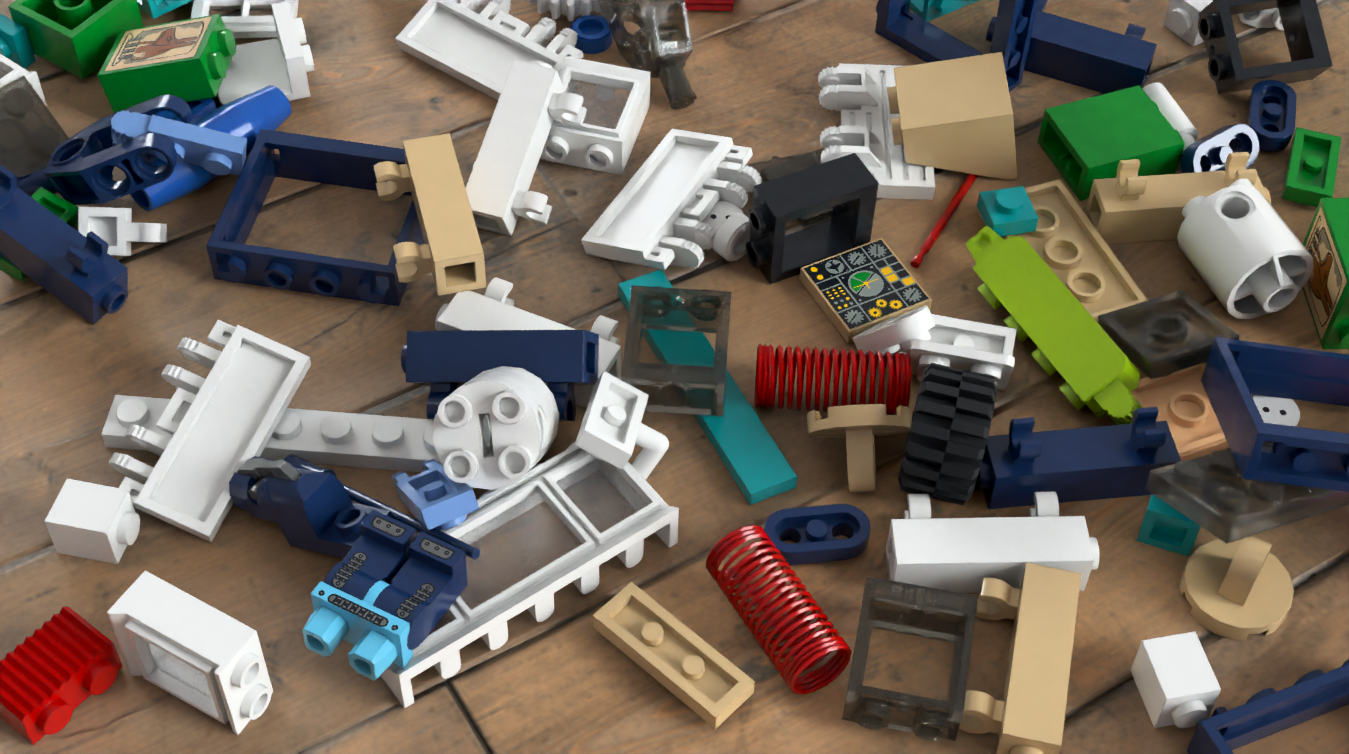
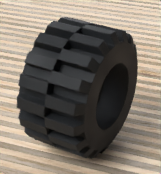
M931 363L926 368L921 379L912 416V425L908 432L898 481L901 491L913 494H929L930 498L958 505H964L972 496L981 467L996 401L997 388L994 377Z

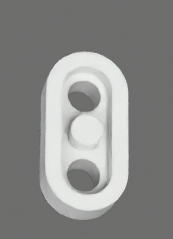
M923 306L874 325L857 334L852 339L858 351L861 349L865 355L867 351L871 350L875 356V353L879 350L884 356L887 351L892 354L901 348L900 343L905 351L911 349L913 339L929 340L931 336L928 330L934 327L936 323L928 306Z

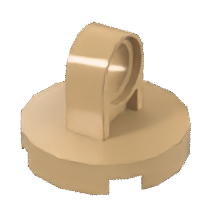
M886 404L828 407V418L822 419L820 411L813 410L807 414L808 435L818 438L846 439L849 491H876L874 437L909 432L912 425L911 408L899 405V407H896L897 415H886Z
M1246 533L1242 540L1216 539L1199 546L1186 562L1179 588L1181 596L1185 593L1187 601L1192 606L1190 614L1196 622L1214 634L1233 640H1246L1249 634H1260L1265 631L1266 636L1276 631L1285 620L1291 608L1294 588L1289 572L1278 558L1270 553L1272 544Z

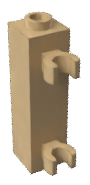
M450 133L404 140L405 164L398 165L395 162L384 161L373 165L380 201L395 200L404 192L411 191L424 245H418L414 242H401L393 246L399 282H412L421 278L425 273L432 272L438 296L485 288L484 252Z
M1248 152L1229 153L1225 163V171L1138 176L1139 159L1120 160L1117 166V178L1093 180L1085 214L1107 244L1177 239L1180 226L1185 219L1182 215V210L1195 197H1208L1223 188L1229 187L1239 179H1248L1261 192L1270 205L1271 197L1268 188L1263 187L1256 169H1247V162L1250 156Z
M1026 562L1019 589L1011 587L1000 579L983 578L976 616L987 620L1013 619L1002 701H999L987 693L966 690L958 729L974 734L997 733L995 754H1059L1081 573Z

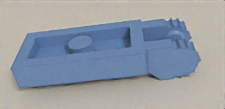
M129 110L117 111L110 118L113 146L144 134L157 133L170 138L175 143L174 147L177 152L176 164L186 161L203 167L208 172L216 175L233 174L239 176L246 163L247 138L156 115L149 116L137 112L129 113ZM145 150L142 152V155L148 152V154L156 155L162 161L167 162L165 156L156 150Z
M435 459L423 462V472L415 476L409 477L404 471L392 475L394 487L400 500L427 530L433 528L436 530L453 528L465 521L466 514L479 510L473 489L467 483H456L449 479L445 474L443 465H440Z

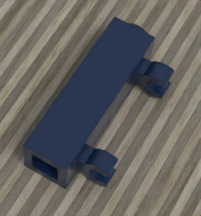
M1048 0L1038 1L1024 68L1025 71L1104 94L1138 85L1142 89L1144 88L1157 47L1155 43L1142 40L1146 31L1145 27L1129 23L1125 35L1043 12ZM993 16L986 35V41L992 42L996 16Z
M0 165V256L93 325L105 314H113L118 311L128 297V268L107 253L108 243L92 231L87 233L86 237L19 189L17 187V177Z
M587 330L407 331V343L404 344L401 351V366L404 373H406V382L430 385V393L427 400L428 419H434L441 401L457 389V385H463L481 372L500 366L523 368L541 378L554 395L559 411V421H575L576 401L574 385H595L598 380L599 334Z
M1157 407L1135 409L1132 416V424L1033 432L1035 424L1033 417L1012 419L1009 426V434L988 436L975 488L977 490L983 489L988 509L1035 505L1034 492H1056L1058 503L1165 494L1171 492L1182 461L1167 421L1156 422L1159 412Z

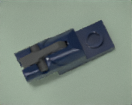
M254 456L246 460L237 472H234L229 481V492L235 505L244 511H248L255 518L277 522L290 546L344 558L361 536L360 524L372 509L395 519L391 510L352 503L344 486L333 474L306 470L283 460L277 461Z

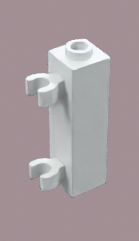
M513 60L466 185L467 196L477 228L512 236L519 216L538 224H547L552 210V206L546 204L548 196L539 192L528 191L554 118L569 125L582 126L587 108L582 107L584 100L582 96L574 93H564L557 69H554L545 62L532 60L528 63Z
M497 277L491 280L484 295L470 290L457 292L449 304L445 303L440 308L435 320L436 331L577 329L514 307V300L506 298L513 288V283ZM602 315L596 319L590 331L599 334L598 379L603 371L621 379V346L617 345L618 338L612 336L618 327V321ZM574 385V396L577 405L587 408L594 385Z
M1034 492L1035 508L1029 509V517L931 518L929 494H907L908 510H904V519H891L885 550L891 595L981 593L983 578L1000 579L1011 587L1019 589L1026 562L1081 573L1079 591H1084L1091 570H1096L1099 565L1098 541L1095 537H1089L1085 516H1059V503L1056 492Z

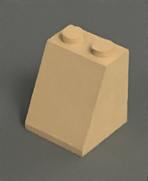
M1002 52L894 68L896 86L887 87L890 114L899 113L900 117L891 118L894 146L903 144L906 163L1003 180L1018 179L1013 110Z

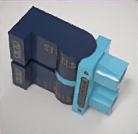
M372 509L360 524L361 536L341 562L335 564L329 571L324 582L320 581L310 593L314 612L309 617L302 632L305 646L324 657L331 656L342 640L355 645L348 653L350 666L357 673L375 681L392 663L403 669L413 657V650L429 635L466 588L468 581L464 550L422 531L416 537L415 528Z

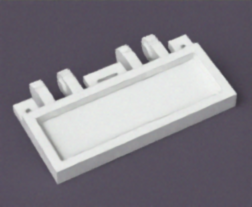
M428 0L395 38L401 50L496 100H499L514 59L528 63L532 60L545 62L554 69H557L560 75L565 56L579 59L584 57L583 52L575 48L578 38L576 31L566 27L552 40L556 32L557 23L548 17L542 18L531 30L529 24L509 15L510 6L512 5L510 3L511 0H493L492 2H489V0Z
M839 63V66L836 68L832 66L823 69L820 75H818L819 86L823 89L820 90L819 94L820 105H822V108H826V110L830 109L832 111L835 109L841 112L839 127L829 126V128L821 131L820 142L823 149H825L824 151L822 150L821 164L856 153L879 183L877 198L933 200L935 192L934 167L906 163L903 144L894 146L891 118L900 117L899 113L890 114L887 87L896 86L894 68L903 66Z
M671 129L581 239L585 254L663 270L668 265L685 268L688 266L690 269L692 267L694 269L699 267L705 258V253L702 250L713 248V241L717 231L709 223L701 222L717 201H728L742 209L748 201L747 193H752L753 186L762 182L760 180L762 177L759 176L760 173L753 169L752 166L746 165L753 156L752 149L733 145L732 138Z
M217 320L207 338L209 342L224 348L222 352L186 337L182 338L177 346V350L184 357L211 369L206 379L179 366L170 364L166 365L161 373L166 382L177 388L156 424L158 429L173 435L171 440L134 424L130 425L125 434L127 439L137 447L161 456L155 467H151L129 455L114 452L108 462L114 470L125 475L119 488L129 491L134 508L211 543L234 503L229 492L230 479L246 460L254 456L260 457L311 366L309 356L240 325L234 327L221 320Z

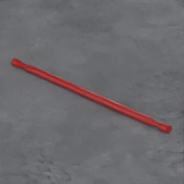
M968 174L922 244L920 252L911 261L912 267L919 268L923 262V257L930 251L978 175Z

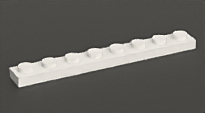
M115 395L101 434L105 447L146 450L137 447L125 436L130 425L133 424L171 440L172 434L160 430L156 426L171 399ZM292 408L286 409L260 455L262 458L278 461L284 460L290 454H294L313 464L423 472L422 463L431 459H435L442 465L438 460L432 441L433 419Z

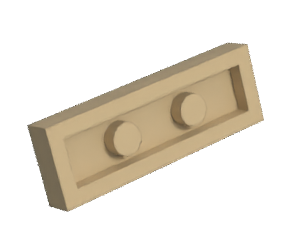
M630 582L593 614L594 629L714 729L720 726L754 693L755 681L633 582Z

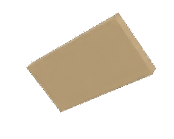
M1061 179L1025 188L1039 218L1036 231L1001 237L1006 240L1009 236H1023L1103 330L1148 317L1152 305ZM977 208V213H978V215L980 216V218L982 219V216H981V214H980V212H979V210H978V208Z

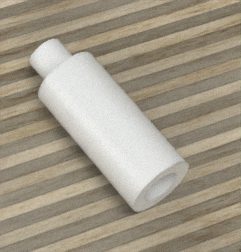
M1156 82L1145 86L1143 91L1151 101L1157 104L1159 111L1173 129L1180 133L1182 140L1185 142L1184 152L1190 144L1196 142L1198 138L1197 129L1162 83Z

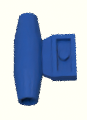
M274 85L266 86L224 104L218 109L215 102L209 98L186 102L192 111L190 124L247 138L246 157L250 154L261 129L275 131L292 113L287 97ZM164 110L156 113V116L181 122L180 118L171 111ZM148 152L142 155L152 165L159 166L167 163L156 155L148 154ZM182 161L175 165L174 171L168 179L133 192L131 196L141 208L146 211H152L199 190L219 175L210 173L203 167Z

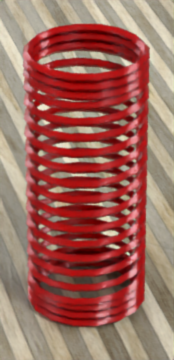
M760 343L757 348L754 406L756 408L759 406L763 408L765 406L766 409L774 407L779 366L778 408L780 410L783 408L788 365L787 408L790 410L793 404L797 365L796 409L799 411L802 404L806 365L805 409L809 411L814 364V410L818 411L820 405L823 364V410L827 412L829 407L832 364L834 372L832 407L838 406L841 364H843L841 406L847 405L851 363L852 388L850 405H856L860 361L861 387L859 404H865L869 360L870 386L868 404L875 403V377L878 360L879 386L877 404H884L885 370L888 360L889 376L886 414L897 415L896 407H899V405L909 406L911 357L908 352L904 354L897 351L893 356L889 351L883 356L879 350L875 353V356L871 350L867 351L865 355L861 349L857 352V355L853 349H850L847 354L843 348L839 351V354L835 348H832L830 353H828L825 347L819 353V349L816 346L813 348L812 353H810V349L806 346L801 354V349L798 345L795 347L793 354L792 348L788 345L785 348L783 357V348L779 344L774 358V347L771 344L769 346L766 344L762 346Z
M755 525L744 526L720 539L711 549L706 559V569L723 591V594L728 598V601L732 604L744 624L749 628L748 630L754 635V638L769 657V660L775 665L776 670L780 673L789 689L795 694H808L825 687L835 680L850 662L852 650L844 639L839 637L837 629H833L834 625L828 621V617L826 614H823L821 607L817 606L818 603L815 599H812L810 592H807L805 585L802 584L799 577H796V573L794 570H791V566L789 563H786V559L781 555L764 529ZM761 538V541L752 542L741 548L730 557L722 570H718L725 557L740 544L750 539ZM757 546L752 553L741 559L735 566L728 568L740 555ZM772 559H776L774 563H770ZM777 566H781L780 570L775 571ZM768 570L762 577H760L759 579H757V580L754 581L753 583L748 584L750 581H752V580H753L755 577H757L759 574H761V573H763L764 571ZM783 573H786L785 577L780 578ZM772 578L767 584H765L764 586H762V587L759 588L758 590L754 591V590H755L757 587H759L762 583H764V582L767 581L768 579ZM791 580L789 585H785L787 581ZM778 585L771 592L760 598V596L766 593L769 589ZM793 588H797L795 592L790 593ZM748 590L744 595L740 596L741 592ZM780 593H782L778 598H776V599H774L773 601H771L770 603H768V602H769L771 599H773L775 596H777V595H779ZM802 595L799 600H795L797 596ZM752 598L750 602L745 603L747 599ZM785 602L783 605H781L780 607H778L777 609H775V608H776L777 606H779L781 603ZM806 602H807V604L805 605V607L800 608V606H801L803 603H806ZM759 604L754 610H750L752 606ZM812 610L810 615L804 616L807 611ZM763 612L760 617H756L757 613ZM770 618L766 624H761L763 620ZM817 618L814 623H810L812 619ZM776 625L771 631L766 632L769 627ZM823 625L820 630L813 632L818 626ZM782 632L777 638L772 639L775 634ZM828 633L826 637L819 639L822 634ZM788 639L782 646H778L781 641ZM794 646L788 653L783 654L786 649ZM833 650H837L834 656L825 664L808 674L798 677L802 671L815 666Z

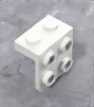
M289 1L271 4L277 38L236 45V53L232 57L226 71V77L223 78L218 90L221 106L269 85L279 88L285 94L288 101L311 97L307 72L314 71L313 58L309 44L301 46V44L307 43L301 17L293 18Z
M932 314L936 325L928 330L931 338L929 340H912L910 350L911 374H916V379L921 382L923 372L931 363L994 377L996 388L1005 391L1014 368L1015 358L1012 356L1017 329Z

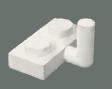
M603 371L593 387L575 445L586 450L594 458L606 461L622 470L632 456L635 444L643 447V449L631 465L646 480L667 451L669 441L665 435L641 423L649 395Z

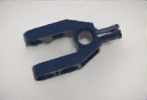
M169 94L157 96L123 110H129V113L137 112L149 116L166 110L175 113L181 122L190 124L192 119L190 106L183 99ZM114 113L99 119L56 146L50 161L47 163V167L27 175L18 176L17 187L30 197L42 187L53 194L59 193L64 200L73 205L104 204L168 179L173 173L177 162L175 143L162 134L149 133L113 146L110 118L116 114ZM145 150H156L165 156L167 163L159 166L152 165L143 158L142 152ZM115 166L125 173L126 179L121 181L113 180L112 172Z

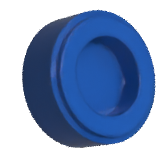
M584 15L574 20L570 26V29L578 34L575 48L583 53H601L612 44V25L601 16Z

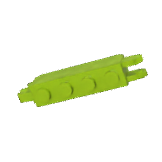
M988 226L981 229L976 236L970 238L966 246L976 262V265L972 268L984 282L977 289L995 310L1001 305L1007 309L1010 315L1003 321L1009 328L1017 329L1016 336L1022 343L1030 337L1038 348L1031 355L1047 374L1051 376L1058 371L1066 382L1059 388L1079 411L1087 405L1098 418L1107 413L1117 425L1132 424L1134 410L1143 408L1131 394L1132 391L1139 387L1140 372L1023 236H1009L1004 240Z

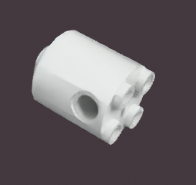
M1239 179L1229 187L1223 188L1208 197H1195L1184 206L1182 215L1185 219L1177 235L1179 248L1227 312L1235 318L1252 319L1285 308L1296 298L1298 292L1309 280L1314 268L1312 255L1261 192L1248 179Z
M500 366L483 371L441 401L437 414L434 417L432 435L438 460L443 465L445 474L456 483H467L473 488L489 490L512 485L527 474L549 451L558 433L559 411L553 393L541 378L525 369Z

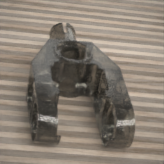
M598 0L619 53L633 69L649 71L650 78L660 79L671 109L680 110L693 104L697 97L683 69L686 60L693 51L685 0ZM624 22H633L640 27V30H637L633 35L626 30Z

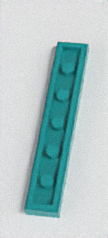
M662 269L619 283V298L749 505L796 488L797 476Z

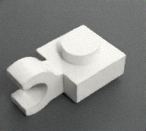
M79 207L78 232L86 237L87 233L92 231L108 243L107 253L109 255L131 256V242H167V224L132 222V208Z

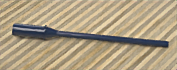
M294 454L286 456L283 460L306 470L333 474L336 477V473L332 469H323ZM342 484L351 500L362 505L391 510L396 520L415 528V531L419 533L422 531L464 550L465 555L472 559L479 557L480 550L435 528L427 530L419 520Z

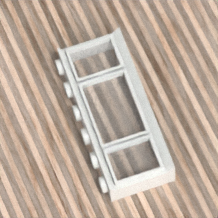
M573 442L562 453L544 463L535 464L527 474L512 485L486 491L477 500L479 510L466 514V519L461 524L450 529L440 530L480 550V555L477 559L466 556L468 585L425 640L413 650V657L403 669L392 663L380 676L403 707L410 706L414 703L411 678L431 666H434L444 679L454 676L461 668L459 649L479 637L484 640L491 650L500 648L508 640L507 621L526 609L537 622L548 619L554 612V592L573 582L582 594L591 593L599 584V565L617 555L627 568L634 567L643 558L644 538L654 532L669 548L677 544L679 508L669 506L629 462L621 470L606 461L594 458L586 450L576 446L575 442Z

